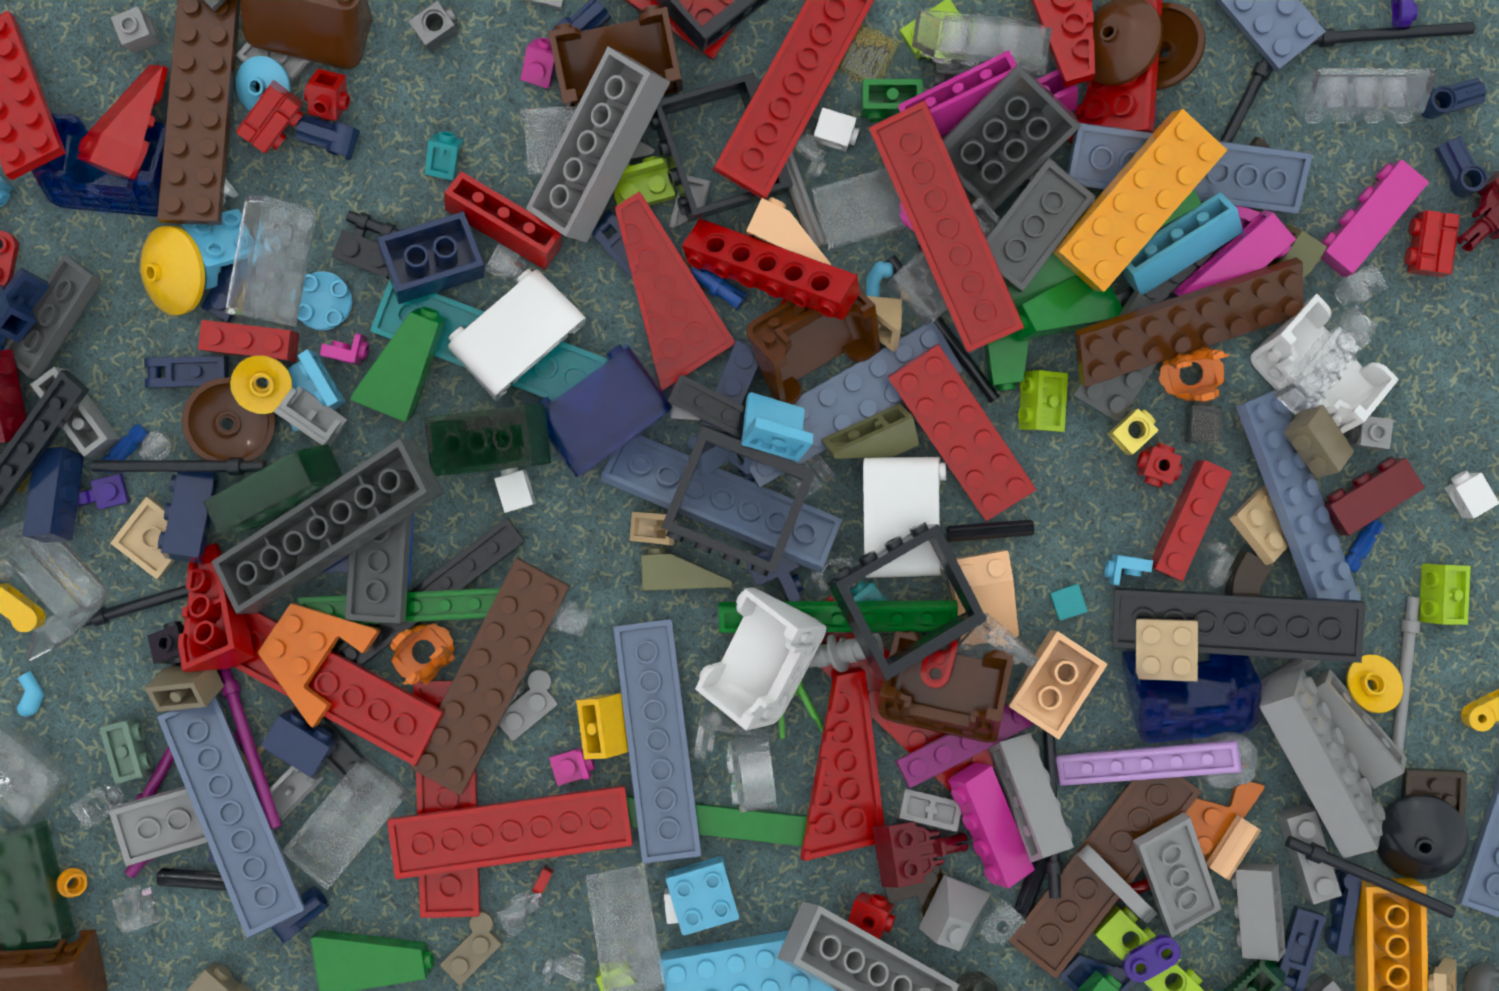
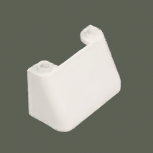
M530 269L524 271L516 279L518 284L466 329L461 326L448 337L451 341L448 349L495 401H498L507 393L506 390L511 386V382L515 384L523 374L560 342H564L568 338V333H573L574 335L585 325L586 317L538 269L533 272Z
M1315 294L1303 303V307L1296 315L1283 322L1251 354V362L1274 389H1281L1285 399L1297 413L1324 405L1342 433H1345L1364 423L1399 379L1383 364L1373 362L1364 367L1359 364L1323 326L1331 318L1332 313L1326 302L1318 294Z
M941 457L864 458V555L871 551H875L877 554L885 549L884 544L898 536L903 539L911 534L909 530L912 527L918 526L923 522H926V524H938L940 527L939 487L941 481H946V463H941ZM928 540L867 575L866 578L942 576V570L944 569Z
M745 588L739 594L736 600L737 612L744 617L722 661L705 666L700 672V680L695 690L746 731L772 725L783 716L826 633V626L816 618L757 588Z

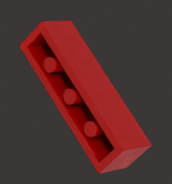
M462 171L444 193L445 211L452 215L464 211L470 226L546 270L561 249L562 234L534 214Z
M1206 460L1195 461L1152 556V570L1175 580H1184L1232 472Z

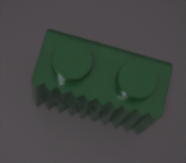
M1257 959V962L1253 961V965H1249V968L1245 969L1244 973H1241L1240 977L1236 978V981L1233 980L1232 984H1228L1224 991H1278L1285 983L1286 973L1272 960Z

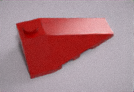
M150 64L88 131V134L81 139L78 147L80 152L77 159L110 175L135 180L149 146V143L144 141L146 130L152 128L155 122V117L151 113L152 107L161 99L168 68Z
M217 543L206 546L202 564L189 562L186 588L189 590L187 607L182 609V617L185 618L184 630L182 634H179L178 638L181 666L184 672L229 669L255 657L244 614H236L211 562L222 555Z

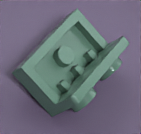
M138 717L99 728L115 785L133 779L144 778L153 773V757L146 749L144 742L146 733L144 726L139 723Z

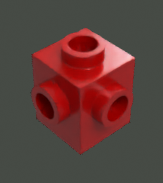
M317 68L304 91V100L307 101L309 115L318 116L324 120L337 121L341 113L347 111L350 104V94L347 93L346 75Z
M1158 443L1157 447H1146L1145 451L1142 450L1137 459L1136 467L1139 468L1136 475L1144 477V483L1161 488L1162 484L1172 485L1173 480L1177 481L1181 474L1183 465L1180 464L1182 456L1174 454L1175 448ZM1161 460L1166 461L1163 470H1160L1158 466Z
M861 892L854 900L848 922L881 939L885 932L890 933L893 928L896 916L892 915L895 904L887 902L888 899L880 894L873 893L870 895Z

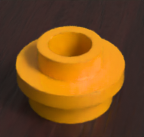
M68 868L59 875L56 889L59 894L67 898L79 896L87 887V876L79 868ZM74 877L72 885L67 886L69 880Z

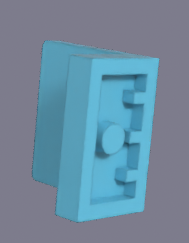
M239 209L222 212L221 225L181 224V228L194 239L202 255L205 269V289L217 286L218 273L221 272L222 266L259 257L263 254L262 247Z
M305 350L297 355L300 361L287 368L292 378V388L295 390L298 386L302 387L315 396L323 406L327 405V407L334 410L347 403L317 352ZM290 424L294 431H300L298 428Z
M750 392L746 399L741 445L798 462L813 444V433L803 431L804 408Z
M724 855L667 871L666 882L682 935L692 934L739 919V913L726 873L727 865Z

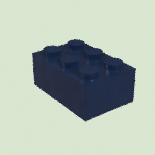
M464 211L377 237L379 253L398 304L484 278V263Z

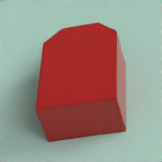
M545 865L532 892L541 896L554 872L553 869Z

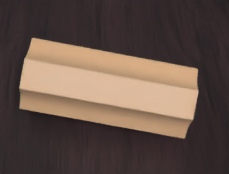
M1237 815L1206 865L1230 880L1261 830Z

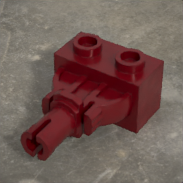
M1499 171L1487 180L1485 187L1477 191L1481 198L1478 209L1472 213V217H1480L1473 222L1474 224L1457 238L1459 245L1464 241L1467 242L1461 247L1465 251L1471 252L1489 234H1491L1489 237L1493 240L1499 238Z
M897 822L872 827L882 887L899 888L924 883V876L929 874L935 866L945 863L944 859L933 860V858L957 852H966L969 847L968 843L956 844L957 842L968 841L964 833L930 838L940 835L939 830H926L923 827L916 826L915 822Z

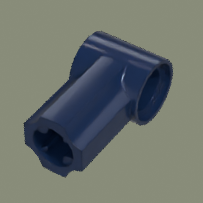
M589 0L573 16L561 19L555 26L570 23L580 31L602 27L611 19V16L598 0Z
M1474 78L1450 86H1440L1422 96L1418 103V110L1424 118L1436 119L1444 114L1482 104L1485 102L1486 94L1484 83L1479 81L1478 78ZM1435 98L1439 100L1440 108L1436 105Z
M303 115L298 121L296 127V139L298 141L326 149L328 153L338 156V154L345 156V159H352L360 134L358 129L339 122L331 124Z
M1461 136L1434 149L1450 178V188L1454 195L1465 198L1485 187L1488 178L1487 173L1482 167L1476 165ZM1464 176L1471 179L1472 187L1465 184Z
M313 886L301 895L307 911L272 927V930L283 944L299 933L306 923L317 917L329 906L327 898L320 889Z

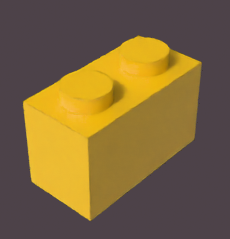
M621 693L597 695L576 700L584 759H606L628 753Z

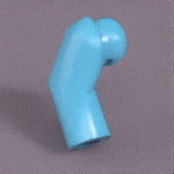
M878 261L874 264L866 277V296L880 297V282L882 278H890L893 275V265L890 262L883 263V261Z
M29 671L17 678L25 691L17 706L18 713L23 717L34 715L39 710L44 698L42 688L33 673Z

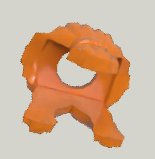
M1209 346L1186 354L1178 353L1176 357L1163 361L1158 379L1167 393L1173 394L1184 401L1208 402L1209 400H1214L1219 396V389L1216 388L1224 382V365L1220 359L1229 357V355L1224 353L1223 350H1211ZM1192 362H1196L1202 369V377L1196 384L1186 385L1180 379V369L1193 365Z
M435 623L414 625L412 628L400 631L392 639L390 647L394 651V656L391 662L400 676L406 678L403 682L404 685H412L418 682L426 685L439 674L442 668L454 660L453 651L455 649L449 630ZM421 640H428L435 648V652L429 657L432 660L427 664L419 663L413 656V648Z

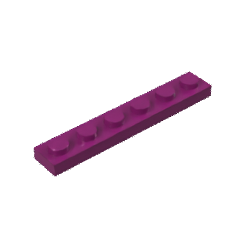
M1008 702L1004 706L999 736L996 742L986 743L946 734L895 760V763L907 787L912 788L1034 725V723L1008 707L1010 703Z

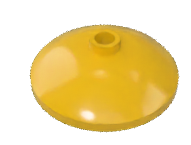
M169 225L154 229L147 237L140 255V274L143 286L152 302L163 312L170 315L187 314L196 308L203 295L205 269L202 255L194 239L182 228Z

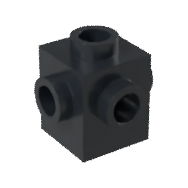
M174 621L163 625V630L147 635L154 664L181 665L178 638L179 634L183 633L184 625H182V621Z

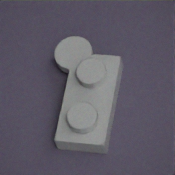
M538 669L529 675L528 686L530 690L507 708L499 724L512 741L517 739L559 704L548 691L552 680L550 674L545 670Z

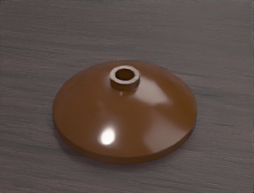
M1111 0L1094 12L1095 76L1092 80L1102 85L1118 86L1138 78L1152 65L1162 45L1163 24L1156 9L1147 1Z
M1162 3L1163 41L1159 51L1156 90L1170 88L1185 80L1196 69L1205 50L1206 37L1201 21L1193 11L1180 4ZM1169 51L1167 57L1161 58L1162 53Z
M230 377L217 378L198 387L188 398L183 409L182 430L190 448L204 460H228L229 457H243L244 460H254L266 450L274 435V412L257 414L240 406L231 392ZM225 419L230 420L233 424V427L229 430L224 429L221 425Z

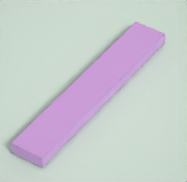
M1238 740L1072 753L1056 756L1060 786L1242 772Z

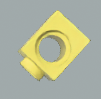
M1134 409L1113 427L1107 435L1126 455H1133L1159 430L1154 426L1156 421L1146 410ZM1132 422L1140 426L1141 431L1137 438L1131 437L1128 432L1129 425Z

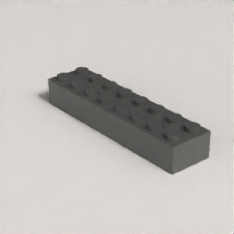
M398 439L211 562L236 614L258 613L437 499L444 492L418 441Z

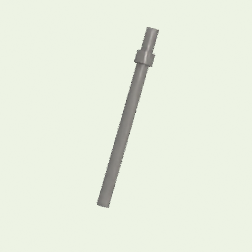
M1407 596L1405 619H1402L1401 631L1404 633L1399 673L1403 681V696L1395 707L1392 741L1402 753L1404 749L1416 633L1420 632L1421 621H1418L1420 597Z

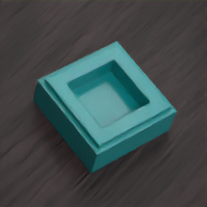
M1076 583L1049 592L1058 621L1088 612L1079 584Z

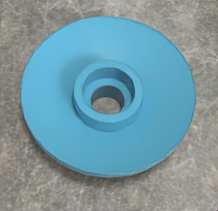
M251 57L240 66L237 72L236 92L239 100L248 111H251L273 80L286 88L288 92H291L290 79L286 70L278 61L271 57ZM256 82L260 84L259 92L256 89Z

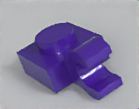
M123 474L90 481L93 490L79 492L77 506L80 507L96 502L98 510L130 502Z

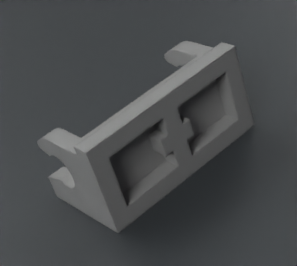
M300 386L296 390L292 388L274 411V413L316 442L328 447L332 446L349 421L334 409L327 407V405L323 406L315 396Z
M291 766L270 788L279 819L284 820L324 779L320 773L311 778Z
M905 789L901 793V803L895 819L915 822L918 825L951 833L958 831L961 810L954 800Z

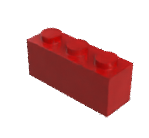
M201 320L198 350L245 357L266 355L279 361L296 362L300 333L284 329Z

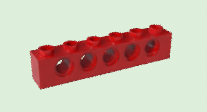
M703 219L698 220L682 244L687 263L692 267L711 271L720 278H730L738 281L747 288H757L765 291L772 297L784 298L792 301L799 307L811 308L829 318L835 317L844 320L860 294L857 274Z

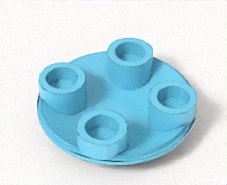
M320 271L304 275L293 293L292 302L295 315L303 324L312 329H334L340 326L351 312V291L345 281L333 273Z

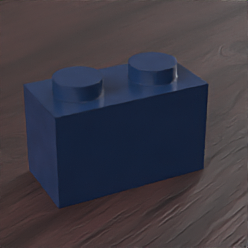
M286 711L278 716L261 747L312 778L321 771L338 741L332 738V734L322 727L312 728L302 714L296 711Z

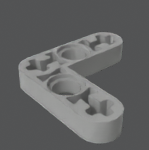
M1089 844L1077 853L1145 923L1148 924L1158 914Z

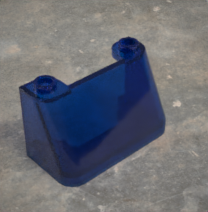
M51 113L66 154L31 171L49 202L67 209L158 216L166 124L154 122V126L146 130L144 141L148 142L149 146L137 177L134 180L110 175L77 159L80 152L78 150L79 143L88 134L85 125L75 115Z
M619 344L606 353L608 359L604 365L558 398L550 400L547 396L533 406L536 411L532 413V416L575 477L588 471L672 409L671 403L667 402L664 393L628 344L624 347Z
M1136 651L1122 653V667L1139 737L1143 741L1157 743L1244 733L1252 730L1258 724L1262 683L1248 656L1210 654L1209 661L1198 662V681L1139 679L1136 673Z

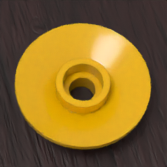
M255 355L244 359L234 369L230 381L231 392L238 404L244 409L257 414H268L275 411L287 393L292 389V378L288 369L277 359L266 355ZM261 377L267 379L268 385L266 387L259 386L257 379Z
M1378 655L1362 656V663L1353 662L1350 665L1346 683L1348 691L1357 705L1368 712L1385 713L1394 709L1399 704L1403 696V681L1399 671L1389 660ZM1368 681L1372 684V690L1368 686Z

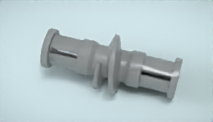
M874 633L873 636L884 655L882 639L878 633ZM831 634L827 637V644L819 645L808 668H822L833 665L838 672H844L848 669L849 663L858 662L859 660L866 659L856 638L846 640V638L842 637L837 643L835 636Z

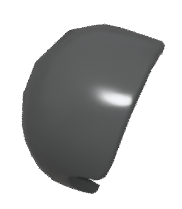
M1480 962L1472 966L1464 977V991H1496L1499 984V966L1488 962Z

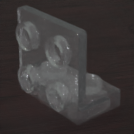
M577 106L520 109L521 122L525 126L527 172L529 175H543Z
M985 613L987 621L969 631L958 643V655L983 660L985 653L997 649L1014 656L1013 666L1015 664L1019 665L1022 661L1031 668L1038 661V658L1027 644L988 613Z
M707 710L706 715L700 714L693 758L705 759L707 751L713 752L716 731L758 737L759 728L746 731L734 720L724 718L723 712Z

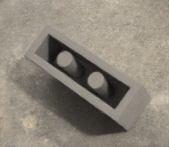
M53 367L30 385L41 399L58 373L62 370H70ZM86 394L62 427L84 457H99L120 440V437L88 394Z
M1302 804L1276 812L1285 841L1288 836H1293L1309 844L1312 842L1325 847L1328 852L1316 810ZM1287 847L1302 897L1314 905L1342 896L1333 867L1322 862L1320 864L1306 859L1304 854Z
M1242 863L1232 875V885L1237 890L1238 897L1234 907L1235 917L1240 922V930L1237 932L1238 948H1242V958L1279 961L1286 953L1279 864Z

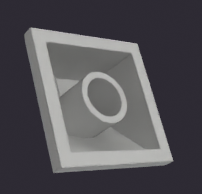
M943 875L919 929L936 944L957 951L962 950L967 946L991 892Z

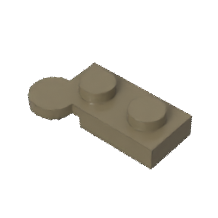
M480 911V916L471 917L469 925L472 933L440 963L441 968L459 986L503 943L495 933L490 931L494 921L491 914L486 911Z

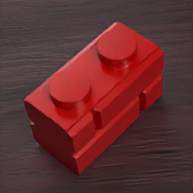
M273 80L237 128L236 133L248 142H251L253 146L263 153H267L271 147L277 150L286 138L282 133L288 124L294 127L304 114L299 110L303 102Z
M1430 210L1415 214L1408 228L1409 235H1412L1411 247L1407 248L1404 256V262L1408 265L1407 273L1434 277H1445L1452 274L1460 215Z

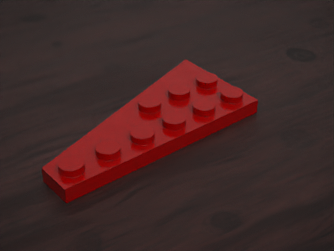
M1030 0L1064 87L1094 79L1095 46L1093 40L1094 12L1092 0Z
M1145 0L1156 9L1161 18L1163 0ZM1159 53L1152 65L1142 75L1128 83L1118 86H1107L1099 84L1094 80L1087 81L1088 89L1083 103L1078 105L1075 113L1078 122L1153 133ZM1074 134L1066 141L1072 143Z
M639 191L614 208L662 391L675 383L680 374L686 376L733 346L736 342Z
M862 668L833 674L800 858L803 861L874 845L872 827L884 825L866 671Z

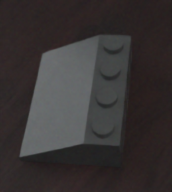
M1017 64L943 138V141L963 186L993 212L1069 139L1081 125L1075 115L1054 94Z

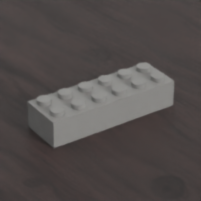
M607 47L526 210L565 237L587 243L670 81L631 57Z
M1303 668L1269 678L1259 707L1342 858L1377 850L1380 836H1382V823L1385 820L1384 809L1379 802L1376 803L1373 799L1371 786L1365 777H1361L1354 754L1348 753L1341 730L1338 727L1335 728L1331 722L1328 706L1325 702L1321 703L1313 679L1306 676Z
M802 902L777 959L836 991H957L959 987L958 983L825 908Z

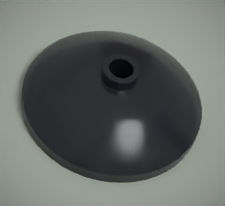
M1416 794L1399 798L1384 809L1385 820L1382 823V836H1380L1377 853L1385 865L1395 873L1418 880L1433 879L1447 874L1463 859L1469 842L1467 826L1460 813L1447 801L1431 795ZM1424 842L1429 843L1427 848H1419L1420 844Z

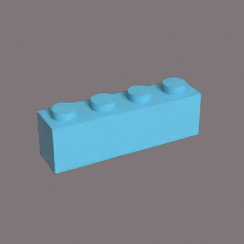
M1221 192L1208 199L1202 205L1156 232L1122 271L1125 280L1135 291L1142 295L1159 286L1243 233L1238 209Z

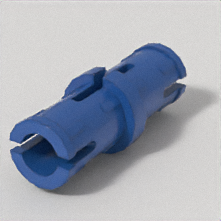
M693 267L691 270L696 281L709 290L711 296H718L736 310L744 303L748 294L733 286L726 279L720 278L715 273L703 268L696 269Z

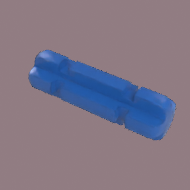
M134 425L128 431L129 435H124L108 451L109 455H104L100 460H126L139 447L138 443H143L149 437V432L142 425Z
M1377 519L1363 527L1365 530L1363 532L1360 531L1349 549L1350 555L1345 556V562L1349 565L1350 572H1358L1362 565L1361 559L1367 557L1377 540L1375 536L1380 535L1384 524Z

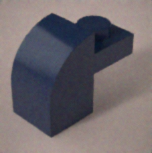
M20 268L6 287L0 286L1 335L20 343L37 321L32 309L50 287L48 281Z
M762 550L753 555L770 561L773 553ZM781 557L776 572L772 573L769 571L766 577L751 571L752 564L745 562L756 587L779 577L789 601L801 599L799 592L804 589L797 574L791 576L789 573L800 567L798 563Z

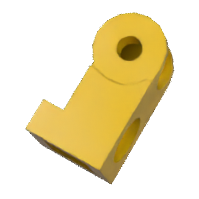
M9 583L0 584V613L11 620L12 626L19 632H30L40 629L46 621L44 610Z
M1499 689L1463 707L1461 720L1464 725L1484 732L1491 729L1496 721H1499Z

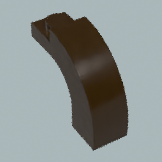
M1240 550L1227 574L1225 593L1260 595L1261 587L1273 566L1270 564L1265 565L1257 556L1248 551Z

